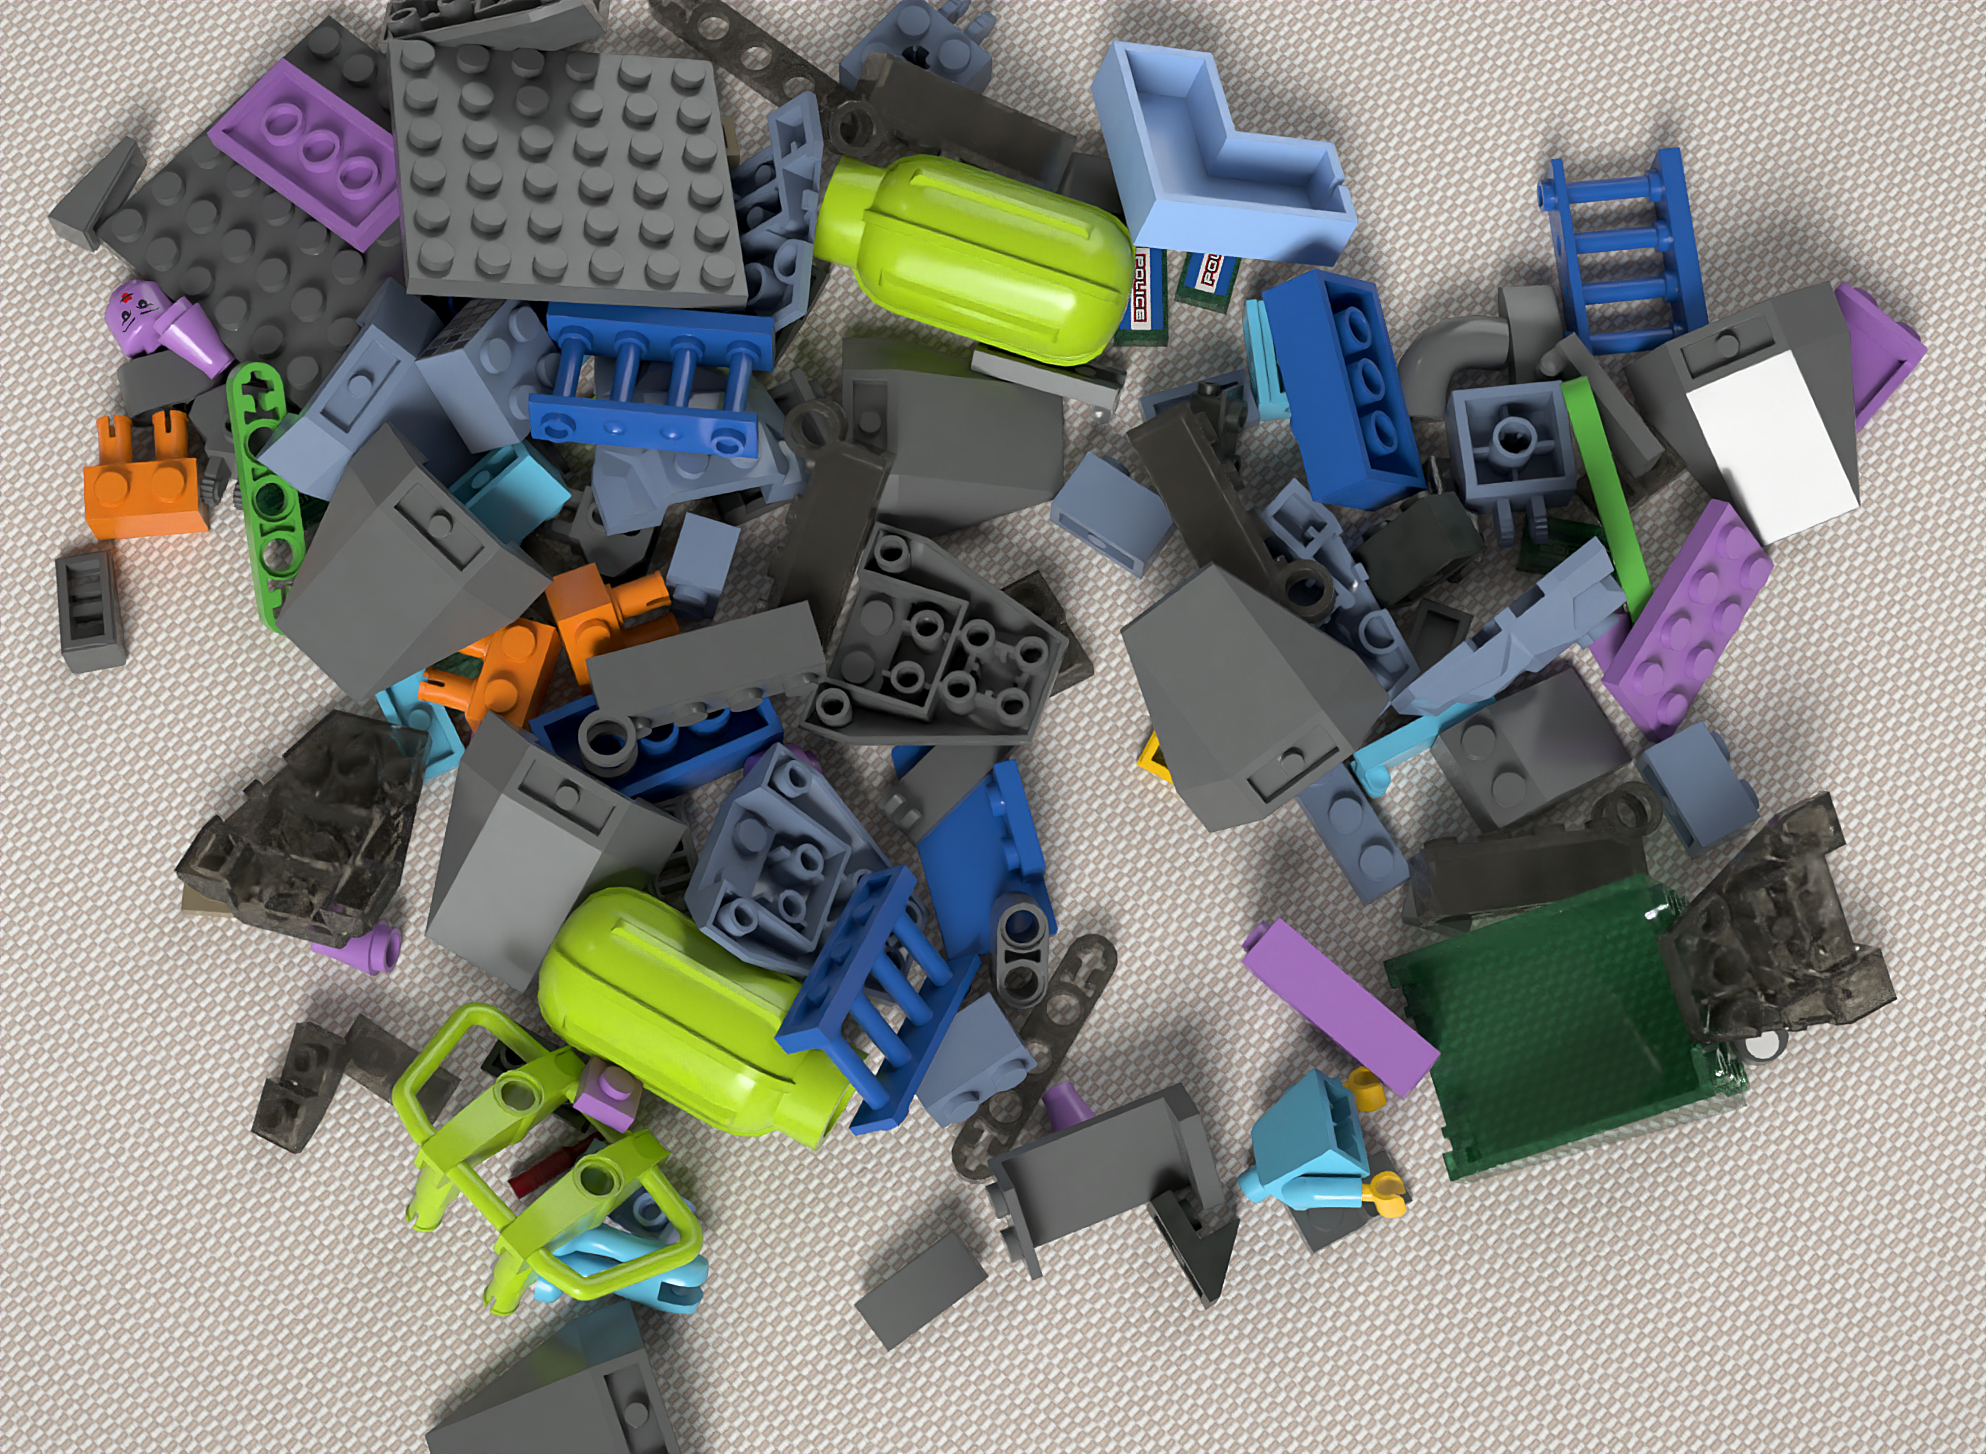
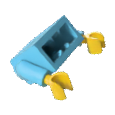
M1366 1066L1353 1070L1346 1082H1342L1340 1077L1330 1078L1314 1068L1297 1084L1289 1086L1279 1101L1252 1127L1251 1138L1256 1163L1238 1176L1239 1186L1246 1197L1254 1203H1261L1272 1195L1293 1209L1304 1211L1308 1208L1361 1207L1362 1201H1372L1375 1203L1377 1211L1381 1216L1386 1218L1402 1216L1407 1208L1403 1197L1399 1196V1194L1406 1193L1402 1179L1397 1174L1391 1171H1384L1377 1174L1370 1184H1362V1180L1370 1175V1169L1357 1108L1364 1112L1379 1110L1386 1104V1095L1383 1086L1380 1085L1379 1078Z

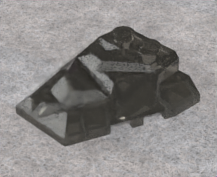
M333 709L282 755L286 766L263 786L259 780L255 779L242 790L247 801L232 815L223 821L216 814L202 826L174 869L176 875L181 881L204 897L226 903L232 915L243 924L339 950L344 948L351 937L359 939L373 930L400 886L433 743L430 733Z
M1821 790L1776 813L1655 939L1691 1044L1702 1046L1761 1037L1763 1032L1777 1030L1788 1032L1805 1031L1807 1026L1825 1023L1836 1026L1853 1024L1897 1000L1881 948L1853 942L1825 855L1846 845V841L1829 791Z

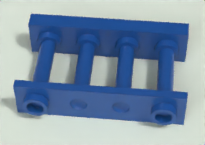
M1680 147L1658 149L1650 169L1645 170L1642 176L1568 183L1565 180L1562 158L1551 159L1544 179L1538 180L1537 199L1540 211L1548 212L1566 325V331L1563 332L1564 338L1575 332L1592 356L1652 351L1670 340L1708 325L1709 320ZM1645 197L1647 202H1654L1657 220H1653L1652 226L1574 233L1569 204ZM1652 247L1656 253L1662 252L1665 270L1661 271L1660 276L1583 284L1581 282L1578 254ZM1662 298L1664 303H1671L1673 321L1669 322L1668 327L1592 335L1589 333L1585 305Z
M549 301L546 314L548 335L559 353H561L553 394H529L528 409L533 439H544L557 443L577 442L711 454L725 458L744 457L758 459V414L745 413L752 370L773 372L776 355L774 318L647 306ZM584 355L617 358L609 400L575 397ZM640 360L673 363L665 405L632 402ZM696 365L729 368L722 410L688 407Z
M906 864L861 877L774 1037L787 1055L812 1048L823 1049L863 1098L849 1126V1129L855 1136L879 1130L888 1131L899 1126L905 1120L909 1113V1105L962 1001L969 994L971 983L982 963L977 954L944 961L905 912L907 908L906 902L918 882V879ZM891 931L927 975L918 993L884 952L886 948L885 942ZM869 972L874 975L906 1015L897 1034L863 993V983ZM848 1012L885 1056L876 1076L840 1034L842 1023Z

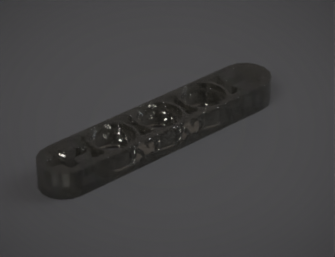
M647 0L650 14L659 24L778 108L792 100L784 92V86L789 80L796 77L808 79L814 85L813 94H816L822 136L828 143L835 146H848L856 143L863 136L866 129V109L857 95L723 1L681 0V4L692 12L688 23H685L687 21L686 10L677 3L670 2L665 7L662 5V0ZM711 17L720 18L728 24L729 30L722 38L709 40L699 33L698 28L700 24ZM760 47L767 50L772 59L765 68L752 70L742 63L741 57L743 53L750 48ZM824 94H828L826 96L827 108L838 115L844 114L847 110L851 112V126L844 122L839 124L838 127L833 126L831 112L820 105Z
M1085 934L1077 938L1070 945L1048 982L1045 996L1040 1003L1034 1006L1019 1032L1026 1045L1037 1043L1048 1049L1051 1055L1050 1066L1041 1073L1032 1074L1027 1072L1025 1079L1019 1085L1010 1090L999 1091L979 1104L977 1111L968 1118L957 1136L951 1150V1164L956 1175L963 1181L971 1184H984L993 1179L989 1167L979 1164L974 1171L965 1167L967 1156L961 1152L965 1146L975 1149L984 1136L985 1130L974 1128L977 1121L981 1120L994 1133L1009 1136L1004 1144L994 1136L988 1146V1159L1013 1149L1039 1105L1043 1094L1047 1091L1110 984L1118 964V957L1113 943L1106 937L1098 934ZM1095 948L1103 953L1101 963L1107 968L1104 971L1096 968L1091 971L1084 988L1094 990V993L1091 997H1088L1077 985L1061 981L1064 975H1068L1074 982L1081 971L1083 962L1077 955L1079 952L1089 955ZM1058 995L1070 996L1079 1005V1017L1068 1025L1055 1023L1047 1013L1049 1001ZM1001 1092L1015 1094L1022 1103V1113L1017 1120L1009 1123L997 1121L989 1110L991 1099Z

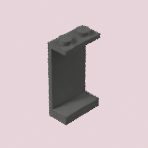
M1181 1082L987 1160L994 1183L985 1186V1190L997 1219L1005 1217L1008 1224L1007 1228L999 1231L1002 1242L1011 1262L1015 1263L1022 1260L1032 1281L1043 1277L1034 1248L1148 1203L1168 1190L1175 1192L1190 1186L1204 1211L1226 1203L1201 1114Z

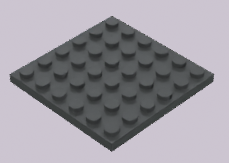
M328 15L283 58L392 134L386 59ZM249 88L95 231V234L106 249L144 281H155L158 283L161 290L174 303L183 296L192 305L199 303L218 332L221 341L241 363L254 361L272 366L280 374L285 400L301 412L361 331L362 327L355 321L388 277H392L406 288L400 216L362 253L215 147L207 132L251 89ZM415 295L429 307L442 297Z
M388 39L386 66L406 294L745 311L748 289L712 61L584 51H537L533 48L500 51L487 50L477 44H465L459 48L432 46L421 40Z

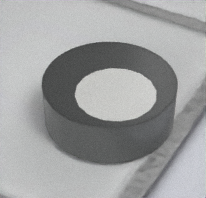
M1753 1006L1745 1009L1732 1021L1728 1030V1042L1734 1055L1742 1062L1754 1066L1766 1065L1778 1058L1785 1050L1789 1039L1788 1028L1781 1015L1773 1009L1764 1006Z

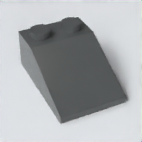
M1572 667L1486 706L1438 734L1430 750L1489 845L1632 762V758Z

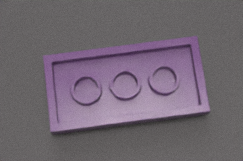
M283 57L207 132L215 147L362 253L400 216L393 135Z
M1716 499L1710 500L1600 680L1650 742L1658 744L1671 737L1677 727L1683 722L1689 707L1704 682L1712 674L1716 662L1732 636L1738 631L1742 619L1759 591L1767 583L1768 577L1775 566L1728 502Z

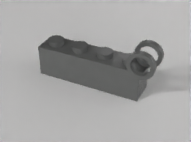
M808 600L585 659L587 676L597 710L583 720L578 731L582 764L587 772L597 779L604 781L618 780L633 770L638 759L637 740L649 735L654 727L673 722L678 727L690 726L705 720L708 716L707 713L728 707L733 712L746 711L757 707L763 702V698L785 692L787 697H797L817 689L818 683L826 681L827 662ZM603 735H616L626 742L623 749L613 755H601L591 749L592 743ZM622 764L621 766L614 769H603L598 767H613Z

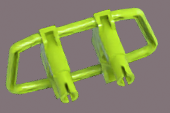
M471 1002L461 1005L448 1017L397 1080L392 1089L393 1106L409 1135L420 1147L414 1164L422 1172L415 1185L416 1193L406 1207V1221L408 1223L411 1222L418 1213L419 1216L412 1228L422 1233L432 1232L439 1227L447 1207L451 1201L459 1196L460 1192L470 1200L500 1233L493 1247V1250L500 1258L493 1269L494 1276L484 1289L482 1295L485 1307L491 1304L494 1297L496 1298V1302L489 1312L500 1317L509 1316L517 1310L526 1289L536 1282L539 1275L572 1298L589 1301L666 1273L693 1261L702 1249L703 1230L696 1216L660 1170L672 1152L670 1150L667 1151L649 1132V1128L634 1134L627 1129L622 1134L581 1112L611 1145L595 1154L582 1157L570 1172L548 1189L518 1217L473 1170L475 1166L509 1145L521 1142L530 1130L568 1099L574 1103L582 1070L586 1065L571 1050L572 1047L570 1045L549 1052L495 1006L482 1002ZM474 1025L483 1026L527 1064L516 1070L502 1073L491 1087L437 1131L426 1116L416 1098V1094L468 1029ZM642 1185L680 1236L679 1242L586 1277L552 1254L587 1230L600 1226L614 1209Z

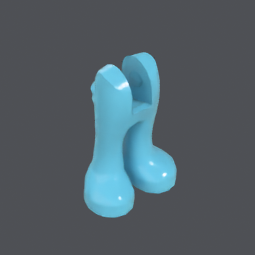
M602 1223L600 1226L582 1233L552 1254L586 1277L621 1264L600 1255L608 1256L624 1263L675 1243L666 1244L639 1237ZM699 1254L693 1261L684 1266L612 1293L656 1310L674 1314H694L703 1298V1291L699 1285L704 1284L708 1278L709 1261ZM539 1275L534 1300L554 1303L564 1292Z

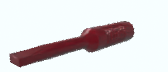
M597 1131L572 1147L561 1146L550 1155L526 1168L525 1171L523 1170L511 1177L507 1182L520 1200L544 1185V1183L573 1167L578 1156L585 1153L594 1138L604 1141L605 1137Z

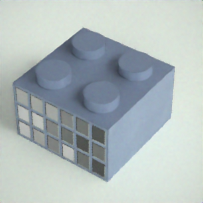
M475 298L471 299L417 357L414 363L471 454L523 441L531 431L528 409L529 394H553L561 355L528 300Z

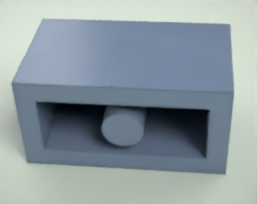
M1088 451L1052 501L1049 520L1141 580L1177 530L1181 510L1175 507L1176 501L1164 490L1153 485L1146 488L1130 478L1129 470L1116 459L1106 455L1099 458Z
M686 512L665 581L671 605H668L670 607L669 612H673L676 617L694 622L701 621L702 617L714 619L741 528Z
M1703 720L1645 750L1635 764V767L1692 861L1750 830L1761 817L1757 811L1760 805L1755 791L1745 779L1739 780L1728 763L1730 761V753L1727 745L1717 732H1709Z
M989 992L955 1014L916 1092L924 1109L942 1129L951 1123H959L968 1119L977 1111L979 1104L999 1091H1006L1016 1087L1025 1079L1027 1072L1038 1066L1037 1061L1006 1012Z

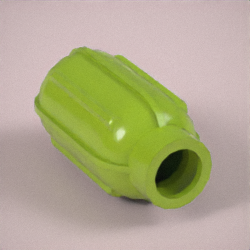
M927 154L900 158L886 168L846 155L841 157L822 201L815 227L813 257L852 269L858 286L875 304L897 315L1046 364L1065 367L1086 364L1102 354L1108 343L1112 340L1126 312L1133 289L1136 268V246L1132 244L1129 230L1116 216L1084 202L949 158Z
M609 887L591 894L573 911L563 924L543 960L539 971V991L537 997L541 1015L556 1035L590 1057L594 1055L613 1066L626 1070L632 1077L643 1082V1087L716 1129L735 1136L760 1137L778 1130L813 1151H818L837 1125L856 1092V1089L823 1049L812 1048L787 1055L774 1039L803 985L801 981L796 977L742 961L700 931L692 918L649 894L630 887ZM849 1043L868 1066L871 1055Z

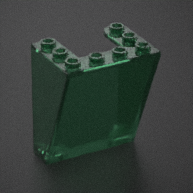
M1642 872L1383 961L1391 989L1402 987L1403 995L1408 1006L1403 1007L1406 1018L1414 1020L1418 1034L1441 1053L1440 1059L1429 1071L1446 1126L1441 1127L1443 1138L1450 1140L1452 1151L1442 1154L1450 1182L1460 1184L1477 1182L1747 1107L1743 1092L1750 1090L1749 1079L1739 1057L1732 1059L1725 1038L1732 1036L1731 1024L1722 1003L1715 1005L1713 1003L1707 983L1715 981L1714 973L1705 950L1696 951L1690 929L1696 928L1697 922L1686 895L1679 897L1675 889Z

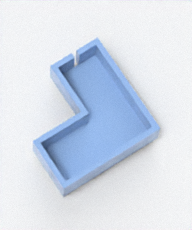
M1113 40L1093 80L1091 91L1133 246L1334 267L1359 223L1348 186H1341L1345 177L1335 144L1332 142L1235 131L1213 53Z

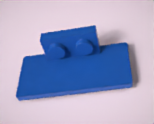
M902 745L894 747L891 751V757L898 781L936 745ZM1008 758L1004 762L993 764L992 774L917 846L948 960L977 954L978 956L989 954L991 908L997 898L1006 892L1016 890L1026 892L1034 897L1047 917L1049 937L1055 936L1058 931L1044 881L1046 864L1015 759L1010 760ZM1026 910L1014 912L1006 921V931L1015 934L1025 931L1032 923L1033 913Z

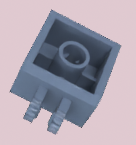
M901 0L839 63V90L915 155L923 154L984 92L991 81L992 56L979 45L994 29L997 18L989 11H985L963 32L954 25L967 12L969 5L972 3L971 0H948L938 11L925 0Z
M1562 380L1455 390L1451 392L1446 405L1445 428L1455 494L1468 516L1493 515L1494 529L1499 548L1513 546V539L1515 537V528L1511 516L1513 511H1527L1528 532L1533 544L1547 543L1548 526L1545 508L1568 506L1577 489V473L1567 410L1559 384L1562 383ZM1501 445H1511V453L1503 449Z

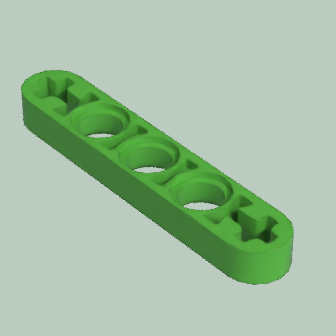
M246 361L238 364L231 370L227 378L226 393L257 612L260 621L267 629L286 636L274 625L278 617L273 616V608L282 605L281 588L276 586L268 588L267 580L296 578L306 556L298 490L256 460L248 448V439L255 429L267 427L274 433L287 415L284 389L280 374L272 366L263 362ZM254 371L257 379L267 381V390L259 392L258 400L260 410L268 411L272 409V419L254 417L246 421L244 419L245 411L256 412L253 396L243 394L241 390L242 384L250 382V372ZM268 483L279 485L284 493L282 508L272 515L263 514L256 504L258 490ZM281 538L290 544L292 558L285 568L272 570L265 563L264 550L272 540ZM284 584L286 598L292 587L290 584Z
M1587 375L1559 384L1621 588L1628 599L1626 604L1634 626L1652 597L1653 589Z

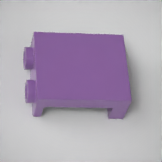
M1842 281L1834 293L1851 332L1856 432L1858 434L1914 371L1927 353L1928 348L1921 343L1920 336L1912 327L1903 322H1895L1880 310L1876 300L1867 291L1858 287L1853 288L1847 282Z

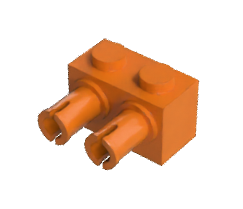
M170 410L171 427L170 421L166 420L165 411L153 414L155 460L133 463L132 419L123 415H114V425H110L109 416H103L96 420L99 464L83 467L85 521L98 541L209 532L208 504H203L201 502L202 498H200V485L202 484L204 473L197 459L189 458L187 428L189 420L187 413Z
M594 562L552 577L554 581L545 590L564 650L582 697L592 694L585 659L681 634L673 612L666 613L667 615L626 630L624 628L623 620L664 605H671L667 588L659 570L654 571L653 574L611 588L609 583L604 585Z
M519 617L515 622L457 651L483 659L481 673L475 680L429 666L423 673V677L428 678L427 683L421 681L419 685L418 700L429 701L464 711L473 733H476L490 709L529 732L528 721L540 715L562 648L556 628Z

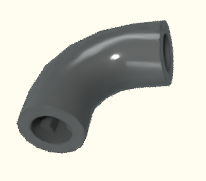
M1468 315L1445 318L1417 335L1399 360L1397 368L1406 407L1412 423H1436L1446 420L1447 389L1450 380L1457 373L1468 369L1500 371L1503 368L1509 347V327L1505 317Z

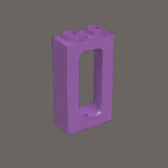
M1280 917L1277 918L1272 926L1263 920L1242 944L1243 951L1247 953L1242 963L1248 971L1362 1067L1366 1066L1379 1078V1081L1402 1101L1407 1098L1440 1059L1441 1053Z

